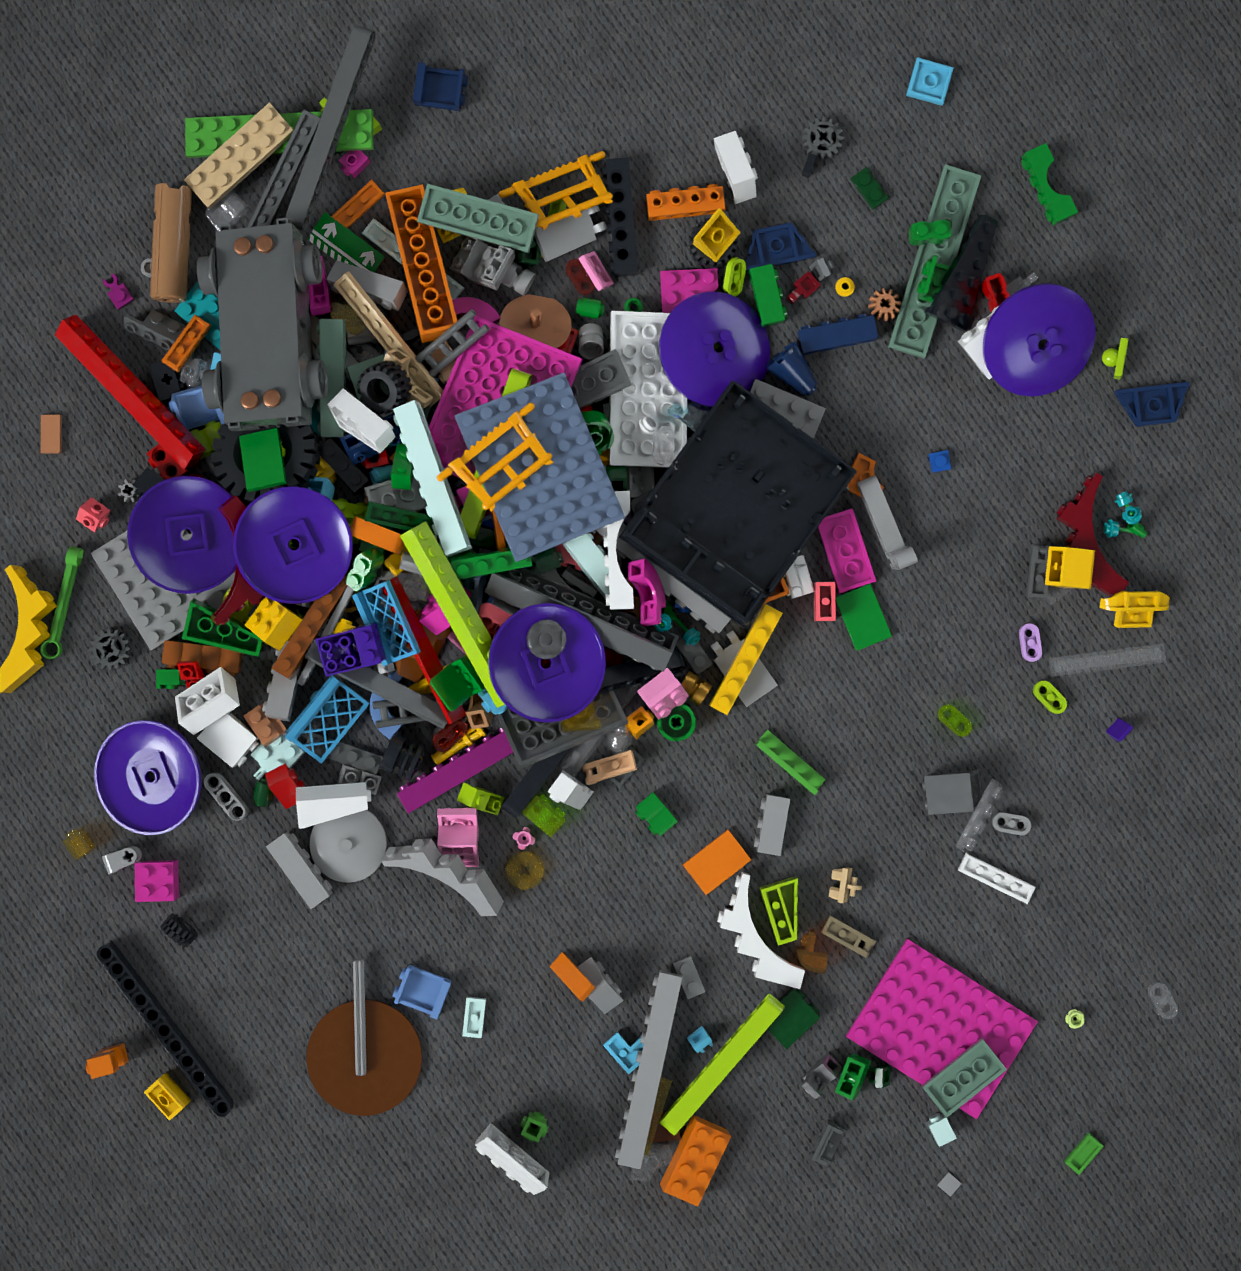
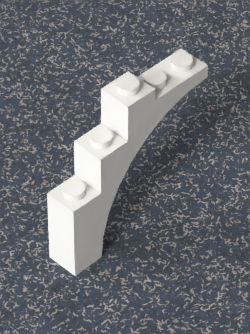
M741 872V876L737 875L734 887H737L736 895L732 894L730 900L732 909L724 907V910L719 912L717 922H720V928L741 933V936L737 935L734 946L737 947L738 953L758 958V961L754 960L752 971L755 972L754 976L756 978L800 989L805 973L804 968L789 963L776 955L757 933L748 907L750 875Z

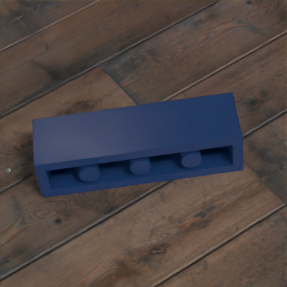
M868 314L858 315L857 319L852 320L849 317L841 318L837 323L832 324L831 321L822 322L817 327H812V325L800 327L801 330L797 332L802 355L872 342L878 339L874 315L868 316Z

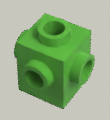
M536 1111L534 1113L529 1112L528 1116H524L519 1127H522L521 1135L529 1141L539 1142L541 1136L545 1137L549 1128L546 1126L547 1119L544 1118L545 1116ZM531 1123H534L538 1126L534 1128L531 1126Z

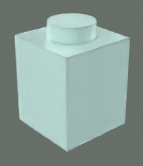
M937 1113L929 1118L930 1120L927 1121L928 1127L939 1147L957 1139L944 1114L940 1115V1113Z

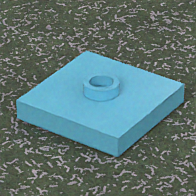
M917 57L906 96L943 106L954 67Z

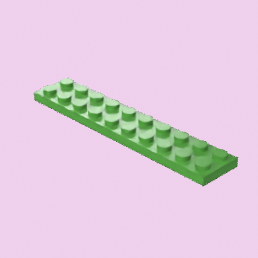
M372 109L349 111L335 151L374 150ZM323 111L311 113L321 118ZM281 113L280 115L294 130L302 113ZM255 115L185 118L186 157L200 158L211 156ZM289 139L272 154H283Z

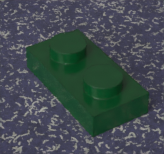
M867 167L850 179L872 210L888 200V196Z

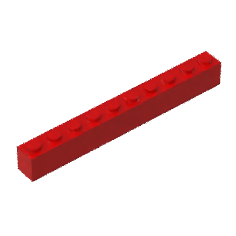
M77 315L62 319L55 336L184 470L196 465L206 448Z

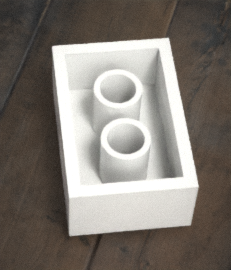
M222 667L175 696L178 723L193 735L240 705L236 680Z

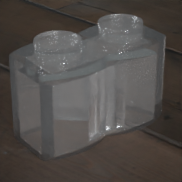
M231 190L211 209L207 208L205 217L219 231V225L231 224L234 226L249 212L250 208Z

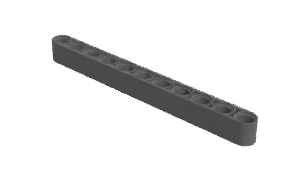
M355 25L351 32L285 216L299 230L305 231L310 223L375 42L376 32L374 30Z

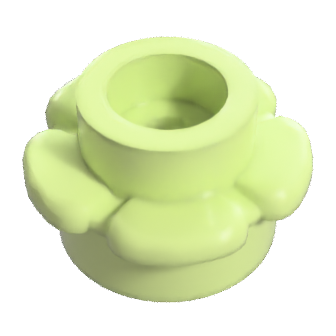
M1070 1010L1069 1014L1065 1017L1066 1023L1071 1028L1076 1029L1084 1024V1014L1081 1011Z

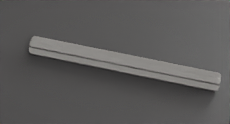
M354 960L356 1075L363 1076L367 1073L364 960Z

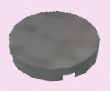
M538 621L528 630L526 637L527 646L531 653L538 658H554L565 648V631L555 621Z

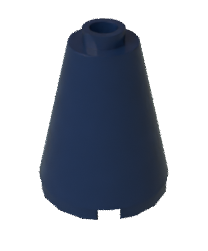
M792 342L784 347L785 350L781 353L778 352L767 363L766 368L802 396L805 394L809 396L817 389L815 387L817 382L798 345Z

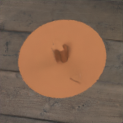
M535 295L518 297L507 304L500 316V326L554 348L560 347L567 340L571 331V318L568 311L561 303L552 298Z

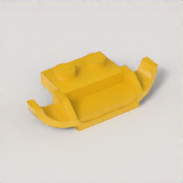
M1158 590L1121 591L1110 598H1101L1099 608L1116 611L1114 626L1117 628L1152 627L1154 611L1168 610L1170 597Z

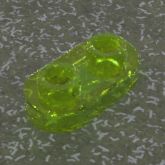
M946 704L938 709V719L955 735L965 737L970 734L972 730L971 722L954 706ZM946 710L950 712V716L948 718L944 716V712ZM960 723L964 724V729L962 731L958 729V725Z

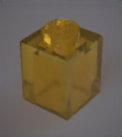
M73 829L65 835L67 838L62 841L75 860L81 859L96 848L83 829Z

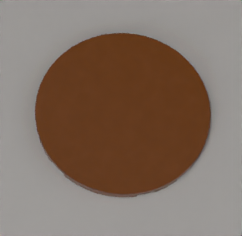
M365 999L367 1070L365 1075L358 1076L355 1072L354 1000L343 1003L328 1012L316 1025L307 1047V1069L314 1088L328 1104L351 1115H376L397 1106L412 1091L422 1066L420 1039L409 1019L398 1009L385 1002Z

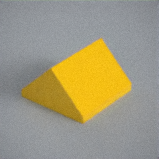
M718 208L694 237L693 245L714 262H717L741 232L726 214Z
M167 1072L144 1092L169 1121L192 1101Z

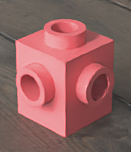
M91 497L80 506L76 520L93 532H96L100 527L104 528L109 522L108 515L110 510Z

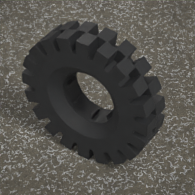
M222 424L217 431L221 436L220 439L214 438L212 448L216 453H211V462L215 466L213 468L214 473L230 495L237 496L247 506L260 495L276 488L288 486L309 488L310 483L307 480L309 478L315 479L318 472L315 464H320L321 455L317 451L320 449V446L315 436L316 434L310 425L287 427L284 424H280L279 428L275 425H270V428L261 426V429L231 431ZM277 428L279 430L280 442H282L281 445L285 448L283 462L287 484L248 492L239 436Z

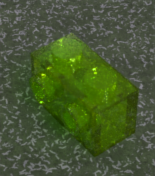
M537 794L522 813L551 838L566 821L564 817L566 814L559 807L554 809L550 805L551 800L544 794L541 796Z

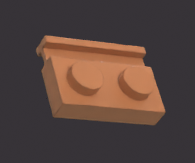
M263 704L258 705L243 716L264 747L279 739L287 731L281 720L265 716Z

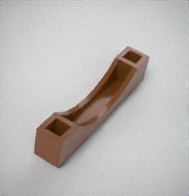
M346 576L343 577L332 591L313 602L271 669L289 680L292 679L320 629L343 596L348 586L346 584Z

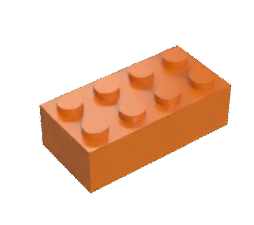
M692 1115L660 1182L663 1192L698 1207L731 1138L729 1132L714 1123Z

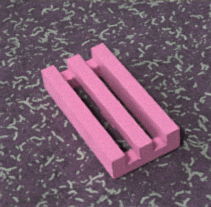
M595 251L582 255L579 258L598 291L609 288L614 284Z

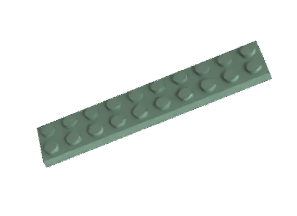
M944 165L927 222L932 223L937 220L949 221L951 237L942 244L928 242L919 246L888 348L923 359L926 357L937 319L924 313L925 309L930 307L932 303L918 299L917 287L924 277L922 269L927 260L931 259L933 255L938 256L937 263L951 266L961 244L981 175Z

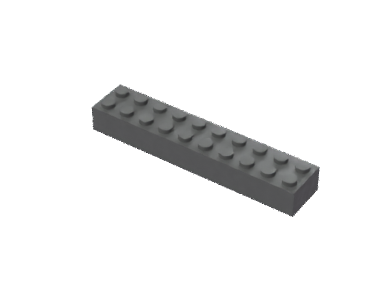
M526 568L492 573L485 593L489 594L492 598L501 599L510 606L521 609L543 603L569 607L583 615L593 625L604 647L607 646L618 654H625L637 662H643L650 665L651 668L663 672L679 638L678 635L668 631L659 632L653 625L644 627L640 625L641 619L621 610H610V606H606L605 603Z

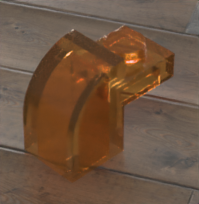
M807 929V933L803 934L801 945H804V948L796 947L797 958L807 970L825 974L828 954L827 952L814 950L816 932Z

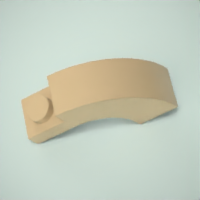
M396 347L386 352L384 361H388V363L390 361L395 362V366L399 364L402 366L401 370L407 372V378L410 377L408 367L411 357ZM410 377L409 385H412V390L409 391L411 395L407 398L408 401L406 403L415 400L424 409L432 403L434 397L419 388Z

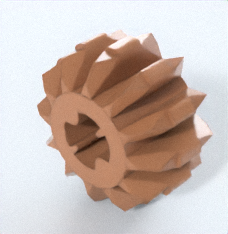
M882 288L881 294L875 291V297L869 298V301L872 303L868 305V308L874 309L870 313L871 316L876 313L878 314L876 320H880L881 316H883V320L886 322L888 316L894 319V313L900 312L897 306L901 305V301H895L899 296L898 294L892 296L893 290L890 289L886 294L885 288ZM882 302L889 304L887 307H881Z

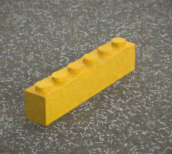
M767 604L762 606L709 706L728 715L782 616V612Z

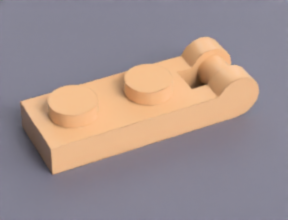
M631 750L582 765L583 772L586 773V785H592L598 781L637 770L634 754ZM597 769L598 774L594 775L593 770Z

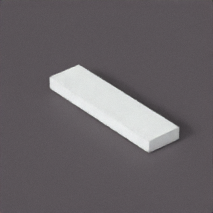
M965 853L958 868V871L1028 904L1036 888Z

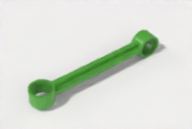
M70 546L66 554L65 562L67 565L50 630L51 636L41 645V654L47 659H56L63 652L60 639L77 569L82 562L84 554L82 548ZM48 643H55L57 645L58 652L56 655L50 656L47 654L46 646Z

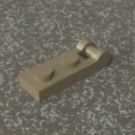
M829 915L820 931L865 958H868L869 950L877 942ZM861 940L865 942L862 948L858 946Z

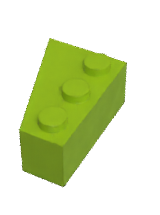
M796 876L759 887L778 945L797 940L798 878Z

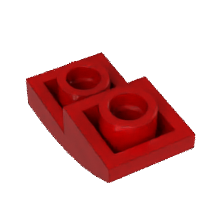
M197 661L177 662L181 680H185L187 688L205 677Z

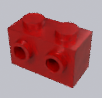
M285 763L267 772L265 776L268 787L284 808L288 809L296 805V788L306 786L302 780L298 781L295 770L293 768L289 769Z

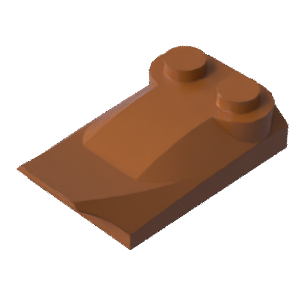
M416 609L415 613L420 620L422 616L421 610ZM421 623L438 657L446 638L450 634L451 626L436 636ZM407 642V643H406V647L411 650V648H410V646H409V644H408V642ZM414 655L394 662L398 675L416 683L425 678Z

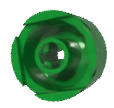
M582 411V416L598 454L601 455V452L610 449L614 442V433L606 415L601 412Z
M685 704L673 708L671 713L665 718H660L659 720L657 718V727L660 733L670 741L687 739L694 732L696 725L693 711ZM673 717L675 719L677 717H680L681 719L679 721L681 725H676L675 727H673V722L671 721V719Z

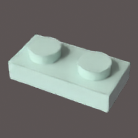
M467 996L462 1036L482 1038L486 998Z

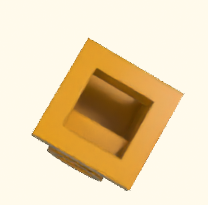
M642 706L626 717L628 724L625 727L636 740L654 726L653 714L648 709L645 711ZM639 721H643V722H644V723H643L642 725H640V726L637 725V723H638Z

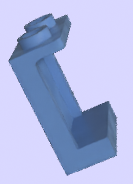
M202 385L171 395L170 409L172 413H176L177 419L188 431L214 420L220 421L221 425L225 424L224 414L220 408L209 409L206 406Z
M409 964L407 969L403 968L399 977L402 982L400 987L396 986L393 993L394 1003H401L430 1014L431 1018L438 1019L452 980Z

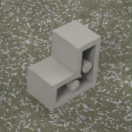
M590 957L578 966L580 971L595 986L588 997L604 1014L624 1001L620 995L621 989L612 981L608 974H604L606 969L600 961L596 962Z

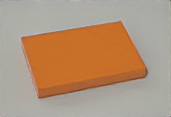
M727 829L682 865L705 895H707L750 862L751 858Z

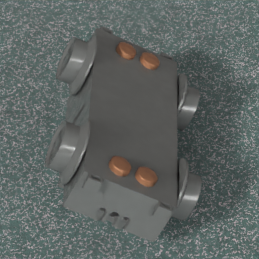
M288 218L276 219L277 225L234 229L231 224L219 225V231H215L216 246L211 249L210 255L199 256L197 260V277L201 291L204 295L215 294L219 301L221 361L216 364L215 369L203 372L202 393L206 406L209 409L220 408L224 414V423L231 431L261 429V426L270 428V425H275L279 428L280 424H284L287 427L312 425L311 408L314 405L315 399H326L328 395V376L323 360H313L309 285L322 282L321 256L317 245L303 244V235Z

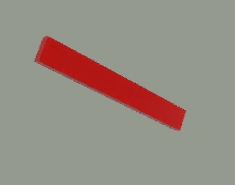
M395 577L390 582L421 652L414 656L448 723L451 724L467 714L462 705L454 711H449L430 685V679L443 670V667L398 577ZM384 586L382 592L385 596H388L387 590ZM391 606L393 614H396L394 607ZM399 624V626H400V628H401V630H402V632H403L404 629H403L402 625Z

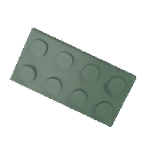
M980 1038L921 1086L947 1118L1007 1069L986 1042Z

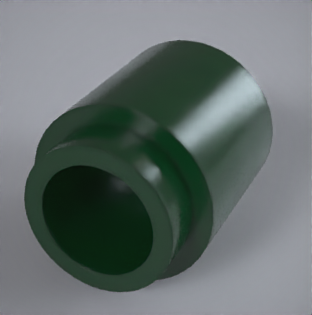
M261 778L260 781H256L253 800H255L254 805L269 807L274 793L268 787L266 778Z

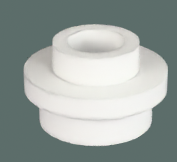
M647 415L639 420L640 429L644 433L653 434L656 431L658 424L652 416Z

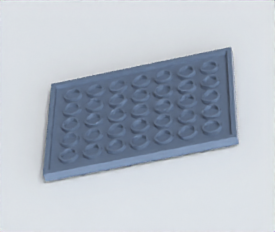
M565 373L454 416L466 446L470 450L471 445L475 446L477 440L481 441L483 436L487 437L489 431L493 432L494 427H499L500 422L505 423L514 412H520L519 410L528 403L532 402L535 405L534 410L525 417L523 416L522 419L531 433L535 432L536 438L546 453L552 454L551 461L553 463L543 465L523 481L526 485L521 490L518 487L514 488L495 503L494 508L495 515L515 562L625 518ZM513 427L472 458L479 476L524 441ZM529 447L508 465L519 475L539 458ZM501 469L483 483V486L491 497L512 480Z

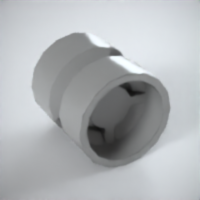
M513 261L501 283L509 288L513 286L514 291L525 296L536 274L528 269L522 270V266Z
M589 323L583 325L579 330V353L584 359L594 360L602 356L604 352L603 330L599 325Z

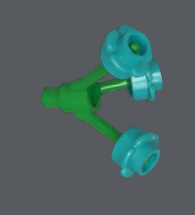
M1127 491L1116 495L1117 499L1114 502H1117L1119 507L1124 505L1126 507L1122 517L1128 525L1126 528L1119 527L1117 521L1109 519L1108 523H1104L1103 533L1108 538L1116 537L1119 531L1134 533L1141 538L1147 535L1144 527L1139 523L1142 518L1141 509L1137 506L1129 505L1133 501L1132 493L1128 494Z
M666 600V607L661 608V623L653 626L659 632L668 631L672 626L671 620H675L685 632L683 639L686 641L685 644H691L692 646L697 644L701 639L699 637L701 633L696 631L695 628L688 630L676 616L675 612H673L670 601Z

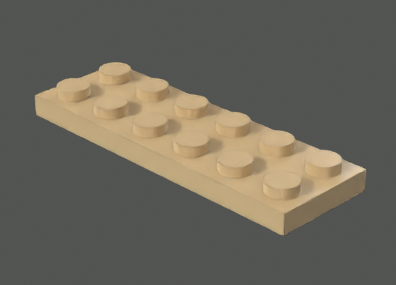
M269 102L189 174L184 181L207 208L211 209L291 137L294 130Z

